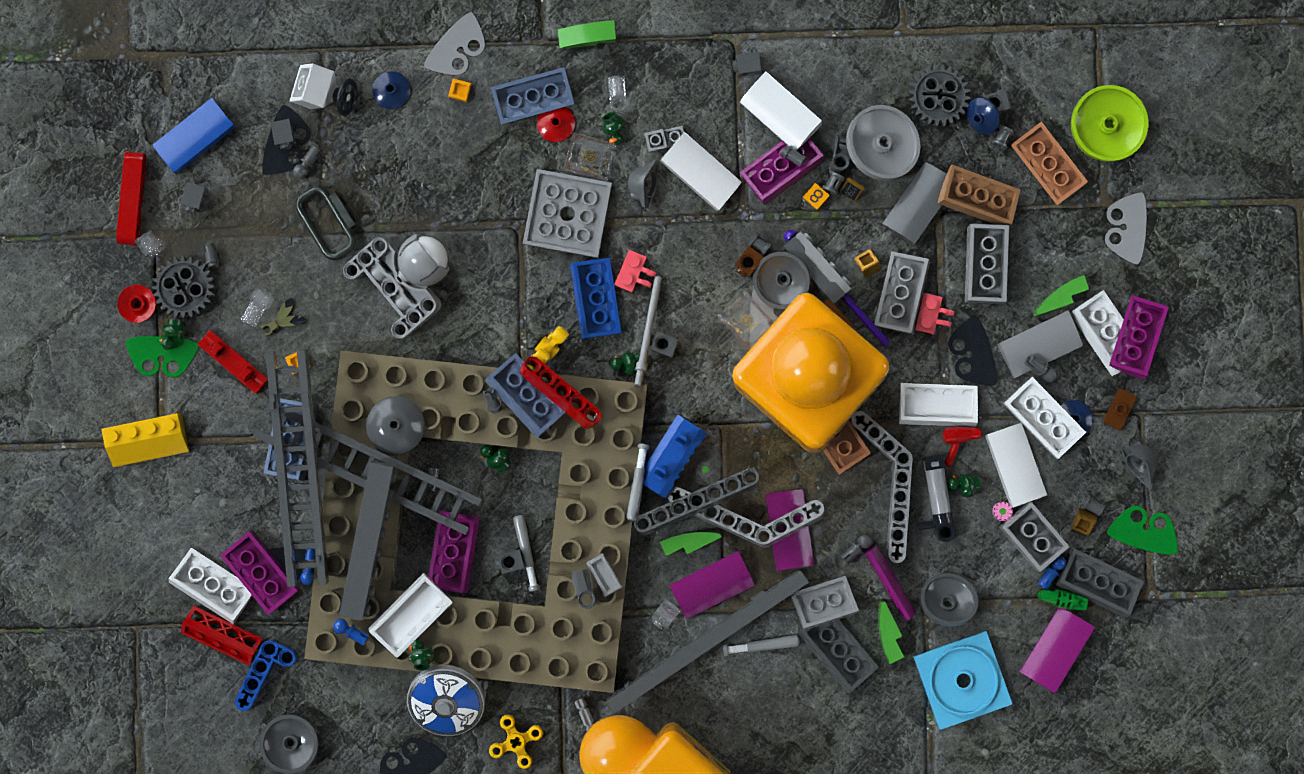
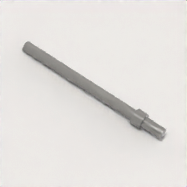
M655 276L639 362H636L635 371L637 373L634 385L637 387H642L644 373L647 372L648 364L646 361L662 277Z

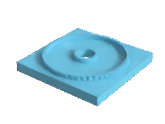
M987 631L913 656L939 730L1012 705ZM963 673L970 677V684L965 688L959 687L956 681L957 677Z

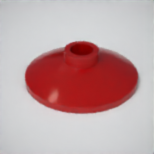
M562 107L539 114L537 128L541 136L547 141L562 142L572 135L575 128V119L568 108ZM558 119L559 124L553 125L552 121Z
M131 285L120 293L117 301L118 311L127 321L133 323L144 322L153 315L156 308V299L149 288L143 285ZM137 301L141 302V306L139 308H136L135 303Z

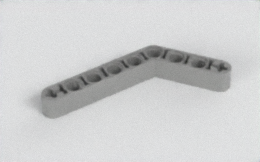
M859 411L851 417V424L855 430L893 462L886 555L889 561L900 563L906 556L912 454L870 416ZM862 416V422L865 424H868L870 422L871 425H869L865 429V431H863L862 428H864L865 426L861 423L857 425L855 423L857 421L855 417ZM871 428L878 430L879 435L877 438L870 437L869 430ZM886 440L893 443L891 451L884 449L883 445ZM900 453H905L908 457L905 464L900 463L898 460ZM899 472H903L906 475V481L903 483L897 480ZM898 491L903 492L905 495V499L902 502H898L895 498ZM898 510L904 515L901 521H896L894 518V513ZM895 530L902 532V538L898 541L893 538ZM892 543H902V547L897 546V552L901 553L897 560L891 555L896 550V546H892Z
M673 487L668 494V499L672 502L674 501V495L680 494L681 497L690 494V492L679 487ZM695 498L693 501H698L701 505L703 500ZM813 500L765 526L719 505L693 516L765 548L823 518L825 511L820 501ZM680 505L676 507L682 511L685 510L684 506ZM813 507H816L817 509L820 508V509H819V514H816L815 512H812V511H813L812 508H813ZM715 509L717 511L716 516L708 517V510ZM807 510V514H809L810 519H807L806 513L804 511ZM797 515H801L804 518L800 524H796L793 521ZM727 517L734 518V523L730 526L724 524V520ZM780 524H784L787 527L783 533L776 531V527ZM745 525L752 527V531L748 534H744L741 531ZM762 533H767L770 537L768 541L761 542L759 536Z

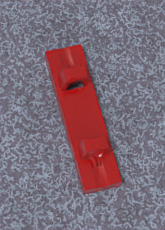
M211 330L197 344L255 394L267 383L268 378ZM224 348V350L219 355H217L219 350Z

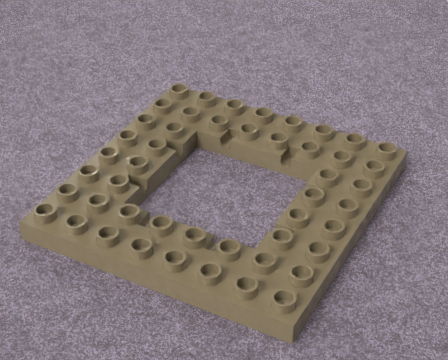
M340 351L331 429L380 451L372 444L367 434L366 422L370 410L384 398L399 396L411 400L420 408L425 421V430L422 438L562 453L545 606L447 595L453 603L417 638L423 642V648L428 649L430 647L434 651L435 657L433 662L430 663V667L450 665L464 669L475 678L614 693L632 521L628 520L626 516L634 471L638 462V444H641L647 384L637 387L633 382L557 374L600 410L601 419L593 428L586 429L565 413L540 437L536 438L498 395L497 398L502 403V410L495 414L488 411V404L483 396V391L485 390L488 394L487 389L491 387L485 380L497 369L496 367ZM542 377V380L545 383H549V380L547 378ZM557 390L559 395L564 396L561 390ZM572 402L575 408H579L577 403ZM587 415L589 420L594 421L591 415ZM396 421L391 423V428L395 429L397 427ZM330 438L329 452L335 442L332 438ZM340 443L331 464L343 469L353 448ZM358 451L349 472L361 477L370 456ZM382 452L408 464L409 452L399 455ZM395 468V471H398L397 480L395 483H392L391 490H394V493H396L405 474L404 471ZM326 470L322 510L329 582L318 585L317 568H315L304 659L422 672L414 669V664L410 661L409 656L412 651L407 648L396 658L368 629L405 592V590L393 589L403 506L394 501H389L387 509H390L388 521L384 522L383 528H386V535L384 540L380 542L382 554L381 558L377 559L376 566L379 568L377 577L373 578L372 585L375 586L372 597H369L368 604L371 605L369 616H365L362 621L341 617L339 613L365 488ZM602 553L622 585V588L606 597L586 564ZM588 569L596 597L594 607L585 609L579 605L571 573ZM589 594L584 595L582 603L584 605L591 604L592 596ZM337 619H344L348 622L349 627L354 624L355 628L370 636L365 645L362 646L350 638L346 639L347 634L345 633L337 634L333 628L334 622Z

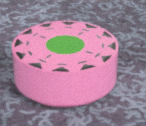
M998 502L993 506L992 514L997 520L1006 521L1012 516V507L1007 502Z

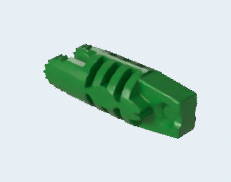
M1055 589L1054 591L1041 590L1037 594L1038 599L1051 603V606L1068 610L1087 609L1088 599L1071 592Z

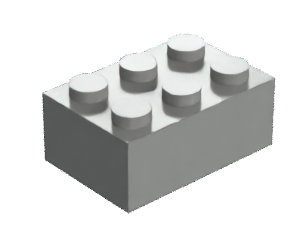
M1032 502L1025 504L999 526L1001 531L1036 572H1041L1069 548L1068 544Z

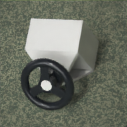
M313 63L300 65L290 102L309 109L324 108L332 102H336L338 113L342 116H347L355 107L358 88L355 80L351 78L346 79L339 88L334 71ZM350 84L351 87L349 90H346V87Z

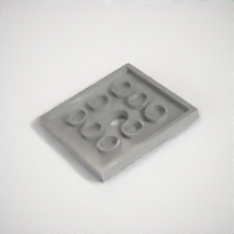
M537 169L523 245L598 258L612 183ZM564 208H571L574 211L575 216L571 221H564L561 218V211Z

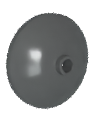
M774 252L764 257L756 267L753 275V285L758 297L765 304L777 309H786L798 295L808 293L810 274L805 263L796 255L789 252ZM782 275H785L787 277L786 282L782 281Z
M392 396L382 399L373 406L367 417L366 429L370 441L377 449L388 454L399 455L411 451L419 444L424 434L425 421L420 408L414 402L404 397ZM393 421H396L398 424L395 429L391 428Z
M942 573L926 581L921 590L920 602L923 611L931 620L940 625L954 627L963 625L973 618L978 608V595L973 585L965 578L952 573Z
M282 715L270 721L262 731L259 743L260 752L264 761L272 769L281 773H296L305 769L314 760L318 751V736L314 727L306 719L297 715ZM289 739L294 740L293 746L288 744Z

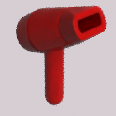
M949 427L943 430L945 444H952L945 460L947 467L952 466L960 443L981 438V430L978 427Z

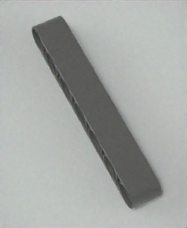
M752 468L743 470L644 513L635 519V528L639 534L649 535L758 487L760 484L759 474ZM748 475H755L756 480L753 483L746 481ZM732 482L738 484V488L734 491L728 489V485ZM713 490L721 492L718 498L710 497V493ZM695 498L703 500L700 506L692 504ZM681 505L685 507L683 513H675V508L677 506ZM661 513L667 515L666 520L663 522L657 521V516ZM642 521L649 522L648 528L644 530L639 528V524Z

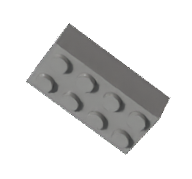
M970 224L967 227L965 303H1006L1009 225Z

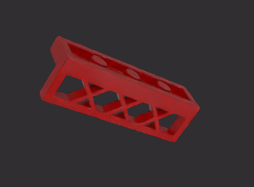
M193 606L186 616L180 632L249 666L263 638L196 606ZM195 613L201 616L203 621L197 622L191 618ZM216 623L221 629L214 630L210 628L209 624ZM233 631L237 633L238 637L231 638L226 632ZM250 639L256 643L252 648L245 645L244 640Z

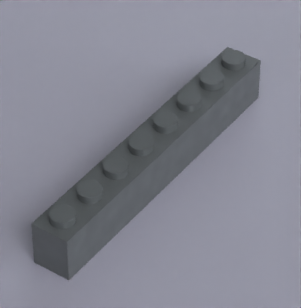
M377 461L370 462L339 613L341 617L362 621L365 616H369L371 605L368 604L369 597L373 596L375 586L372 585L373 578L377 577L379 568L376 566L377 559L381 558L382 554L380 542L384 540L386 535V528H383L384 522L389 519L390 509H387L389 501L392 502L394 490H391L392 483L396 482L398 471H395L396 465Z

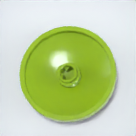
M1104 85L1090 90L1077 102L1071 116V132L1078 147L1089 157L1103 162L1120 161L1131 156L1143 144L1148 132V115L1142 101L1133 92L1120 86Z

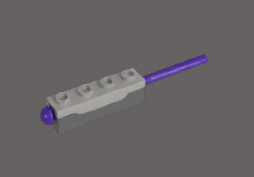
M794 230L786 231L784 240L785 242L789 240V242L782 249L785 252L796 255L805 263L810 274V281L826 299L829 298L834 304L842 299L884 347L888 345L890 341L849 297L848 292L851 290L849 287L851 283L845 276L841 277L836 272L838 268L831 261L829 263L824 258L826 255L819 247L815 248L812 245L813 240L807 233L803 234L801 231L799 233Z

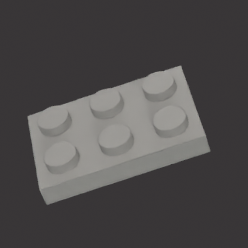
M846 576L791 594L803 630L859 612Z

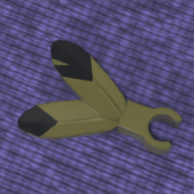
M292 298L282 304L275 321L273 320L268 324L262 325V330L265 327H270V332L266 333V336H270L279 327L299 326L306 322V318L302 316H288L294 304Z

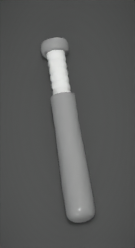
M638 444V462L634 471L626 516L630 521H635L639 516L645 473L644 463L646 451L649 450V445Z
M518 515L513 518L523 563L528 573L530 583L528 589L529 592L540 590L533 568L534 562L525 517Z
M791 635L747 642V644L736 646L723 645L724 656H729L731 653L744 651L755 652L797 647L800 644L799 636Z

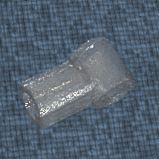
M612 76L608 78L610 110L615 112L617 116H623L627 111L625 79L622 76ZM620 102L624 107L622 109H615L614 104Z
M259 286L256 287L241 320L256 328L265 310L267 311L272 305L275 295Z

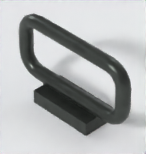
M314 186L297 198L295 202L296 211L326 258L330 260L341 259L355 248L356 236L352 229L357 228L360 224L341 193L334 192L330 195L324 187ZM316 193L323 196L349 239L348 245L336 253H332L328 249L303 208L304 201Z

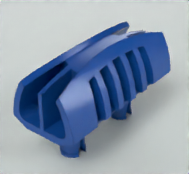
M677 415L644 467L643 485L666 498L674 486L675 479L680 477V471L685 469V463L690 461L689 457L695 453L694 449L696 446L699 447L707 432L695 426L694 423L687 421L685 417Z

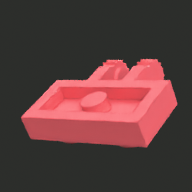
M629 250L614 286L631 293L636 283L651 288L652 284L649 281L638 277L640 272L655 277L656 272L643 267L646 256Z
M923 293L915 331L933 335L936 325L951 327V322L938 320L937 318L939 313L954 316V311L940 308L942 297Z

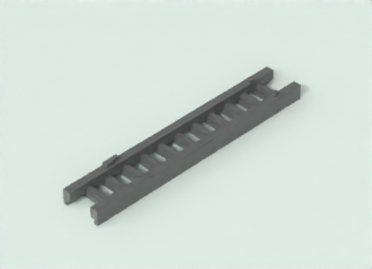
M308 349L297 350L298 367L291 365L277 368L276 353L273 351L266 353L287 587L297 585L296 569L317 568L318 585L329 582ZM299 372L300 386L279 388L278 374ZM301 392L302 406H280V393ZM302 412L304 425L282 427L281 413ZM304 431L305 445L284 446L283 433ZM306 451L307 464L286 466L285 452ZM308 470L309 483L288 484V471ZM310 489L311 501L289 502V491ZM312 510L313 521L291 522L290 511ZM313 529L314 540L293 541L292 531ZM315 548V559L295 561L294 550Z
M268 403L267 409H270V403ZM296 412L281 413L282 427L285 426L288 418L300 423L299 426L304 425L302 415ZM314 421L315 431H317V447L323 434L335 440L326 461L318 458V467L365 488L370 462L378 459L386 464L396 465V468L404 471L405 474L396 493L393 495L392 501L467 535L469 527L456 522V519L465 500L480 506L482 498ZM256 429L253 437L274 446L273 436ZM303 431L296 432L291 444L284 442V446L297 445ZM340 443L353 448L343 469L331 464ZM305 451L288 452L307 461ZM358 451L370 456L361 477L349 472ZM412 476L423 480L413 501L403 497ZM432 484L440 488V491L432 508L428 509L422 506L421 503L429 485ZM449 492L458 496L449 517H446L438 512Z
M797 570L766 592L760 591L751 597V602L631 683L630 681L624 683L625 687L608 697L606 703L615 714L808 584V580L801 570Z

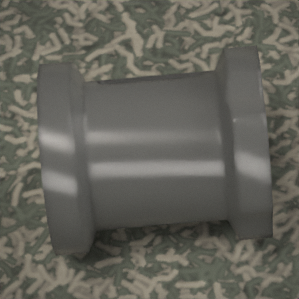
M1000 125L998 128L999 132L991 143L999 149L1007 150V144L1015 132L1006 126Z
M831 171L830 178L826 185H823L822 189L833 196H837V190L846 179L840 174Z
M757 232L747 246L752 247L760 255L764 256L772 246V243L766 242Z

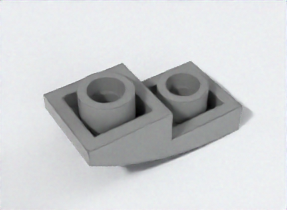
M678 126L645 133L648 151L655 152L670 149L684 133V127Z

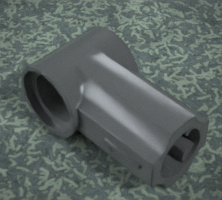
M588 569L571 573L579 605L585 609L594 607L596 597ZM586 594L592 596V602L589 605L582 603V597Z

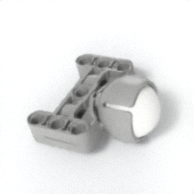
M419 233L406 239L399 250L388 237H378L345 264L343 274L348 279L361 278L365 274L370 278L401 316L392 325L391 332L393 336L405 338L413 334L440 310L441 301L428 286L438 283L448 274V257L444 246L438 240ZM380 241L385 243L383 251L379 248ZM367 253H369L371 256L370 263L366 262L365 255ZM353 265L357 268L356 275H353L351 272ZM390 283L395 285L394 292H391L389 289ZM429 300L434 303L432 310L427 307ZM415 312H417L420 316L418 322L414 321L413 314ZM401 324L404 325L406 329L404 334L400 333L399 326Z

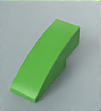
M614 20L558 29L559 47L564 49L616 42Z
M1085 276L1073 279L1052 292L1034 311V317L1074 303L1073 295L1089 290Z
M711 532L685 533L660 541V544L666 556L681 548H684L686 554H689L721 538V535Z
M881 601L879 602L878 611L880 641L888 663L892 664L904 658L896 642V639L902 637V634L886 602Z

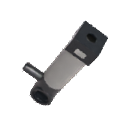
M944 455L924 457L922 461L924 471L926 472L933 521L918 523L919 530L935 528L934 535L937 540L949 542L954 539L956 530L953 526L944 469L946 468ZM943 527L949 529V536L943 538L940 534V530Z

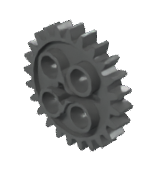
M934 65L932 71L929 67H926V74L920 71V78L915 76L913 79L917 84H910V87L914 90L908 92L909 95L913 96L908 102L914 103L910 109H917L915 116L921 114V122L925 118L928 119L927 125L934 121L935 127H937L939 122L944 127L946 121L951 125L953 124V118L958 121L960 119L958 113L964 115L965 111L962 108H968L969 105L965 101H969L971 98L966 96L970 89L964 88L968 82L962 83L961 81L964 76L957 77L958 70L952 73L951 66L944 70V65H941L940 69H937V66ZM926 82H933L935 89H928ZM945 84H952L954 91H947ZM938 92H940V95L943 96L941 100H939L938 96H936ZM922 93L931 94V95L923 96ZM946 96H956V99H953V98H950V97H946ZM924 101H932L933 108H927L924 105ZM943 103H951L952 110H946L943 107Z
M184 256L181 257V261L174 257V263L167 260L168 266L161 265L162 273L156 271L159 278L153 279L157 283L156 286H152V289L157 290L153 296L159 297L156 304L163 303L161 310L164 311L168 308L167 314L171 315L174 312V317L176 318L179 317L180 313L184 319H186L187 313L192 318L194 317V312L201 314L200 308L207 309L205 303H212L208 299L209 296H215V294L210 292V289L216 288V286L210 285L215 279L208 277L212 272L210 270L205 271L207 266L205 264L200 266L201 261L198 259L193 263L192 257H189L188 261H186ZM191 270L190 278L184 279V271ZM175 273H178L181 282L187 285L185 289L192 297L193 302H190L189 297L187 296V293L185 291L180 290L182 289V285L175 277ZM173 279L175 285L173 288L168 289L167 282ZM195 286L201 287L199 295L193 294ZM179 296H184V303L182 305H177L176 303Z

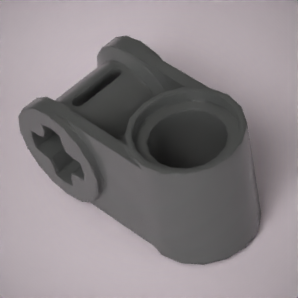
M836 135L833 145L831 169L833 172L841 174L846 171L849 165L850 155L846 139ZM838 159L843 160L845 166L838 167L835 161Z

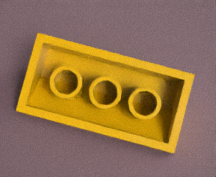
M179 413L101 429L105 449L113 467L189 452L183 416Z

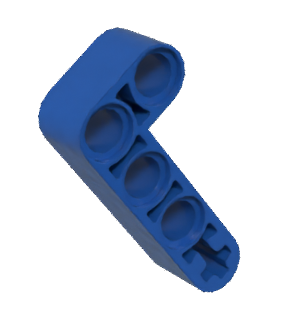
M276 640L264 642L235 699L236 708L241 711L252 708L275 662L285 667L291 666L298 660L297 651ZM268 644L275 646L274 654L267 652ZM286 652L291 653L293 656L290 663L284 660ZM260 661L265 662L267 665L264 672L258 668ZM251 679L257 680L258 687L256 689L250 687L249 682ZM248 693H252L247 698L249 704L244 706V702L241 699L246 698Z

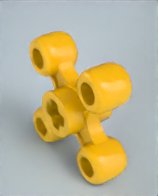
M558 326L554 332H551L535 347L537 352L532 356L537 357L544 364L547 361L549 362L560 350L558 345L562 344L569 336L568 331L562 326ZM527 365L532 371H534L533 366Z
M506 714L500 719V726L506 730L507 739L502 743H493L489 748V754L493 758H500L506 751H513L517 755L518 766L522 769H528L531 767L533 759L526 752L525 745L529 741L540 740L544 733L543 729L539 725H533L527 732L521 733L515 728V718L510 714ZM509 719L511 721V724L506 725L504 723V720ZM538 730L539 735L534 736L532 731ZM520 738L519 741L522 743L514 746V742L511 739ZM495 747H498L500 749V753H495L493 749ZM523 758L528 759V764H523L521 760Z

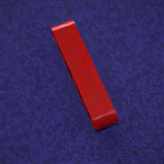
M124 153L116 233L117 244L137 246L139 243L147 160L145 153Z
M528 357L521 365V375L582 427L591 429L600 421V410L537 357ZM527 365L533 366L534 371L529 370ZM542 377L547 378L549 380V383H545L542 380ZM557 390H561L564 396L559 395ZM572 402L577 403L579 408H575ZM587 415H591L594 421L589 420Z

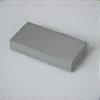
M603 553L586 563L605 597L622 588L621 583Z

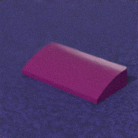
M810 138L797 150V152L807 157L801 167L788 159H783L781 153L787 144L781 141L740 172L745 182L763 205L824 161L823 154Z
M1132 295L1109 366L1145 381L1169 307Z
M803 489L765 494L769 523L805 505ZM797 515L793 519L796 524H800L804 520L801 515ZM784 524L776 527V531L779 533H783L787 529ZM809 526L772 545L776 571L814 565Z
M439 511V514H441V515H443V516H446V517H449V515H450V513H451V512ZM459 514L456 522L469 527L467 535L437 522L429 578L442 590L468 593L480 517Z
M253 530L248 531L220 555L268 615L301 590L298 585L287 587L286 570Z
M875 545L865 551L864 554L902 619L908 621L917 612L878 545Z
M736 551L669 586L685 618L688 619L755 586L739 551Z
M1058 607L1019 672L1049 691L1056 693L1095 627L1066 609Z

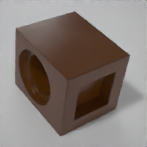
M748 246L734 266L737 268L735 271L742 277H750L764 257ZM747 258L751 259L753 266L746 268L743 266L742 261Z

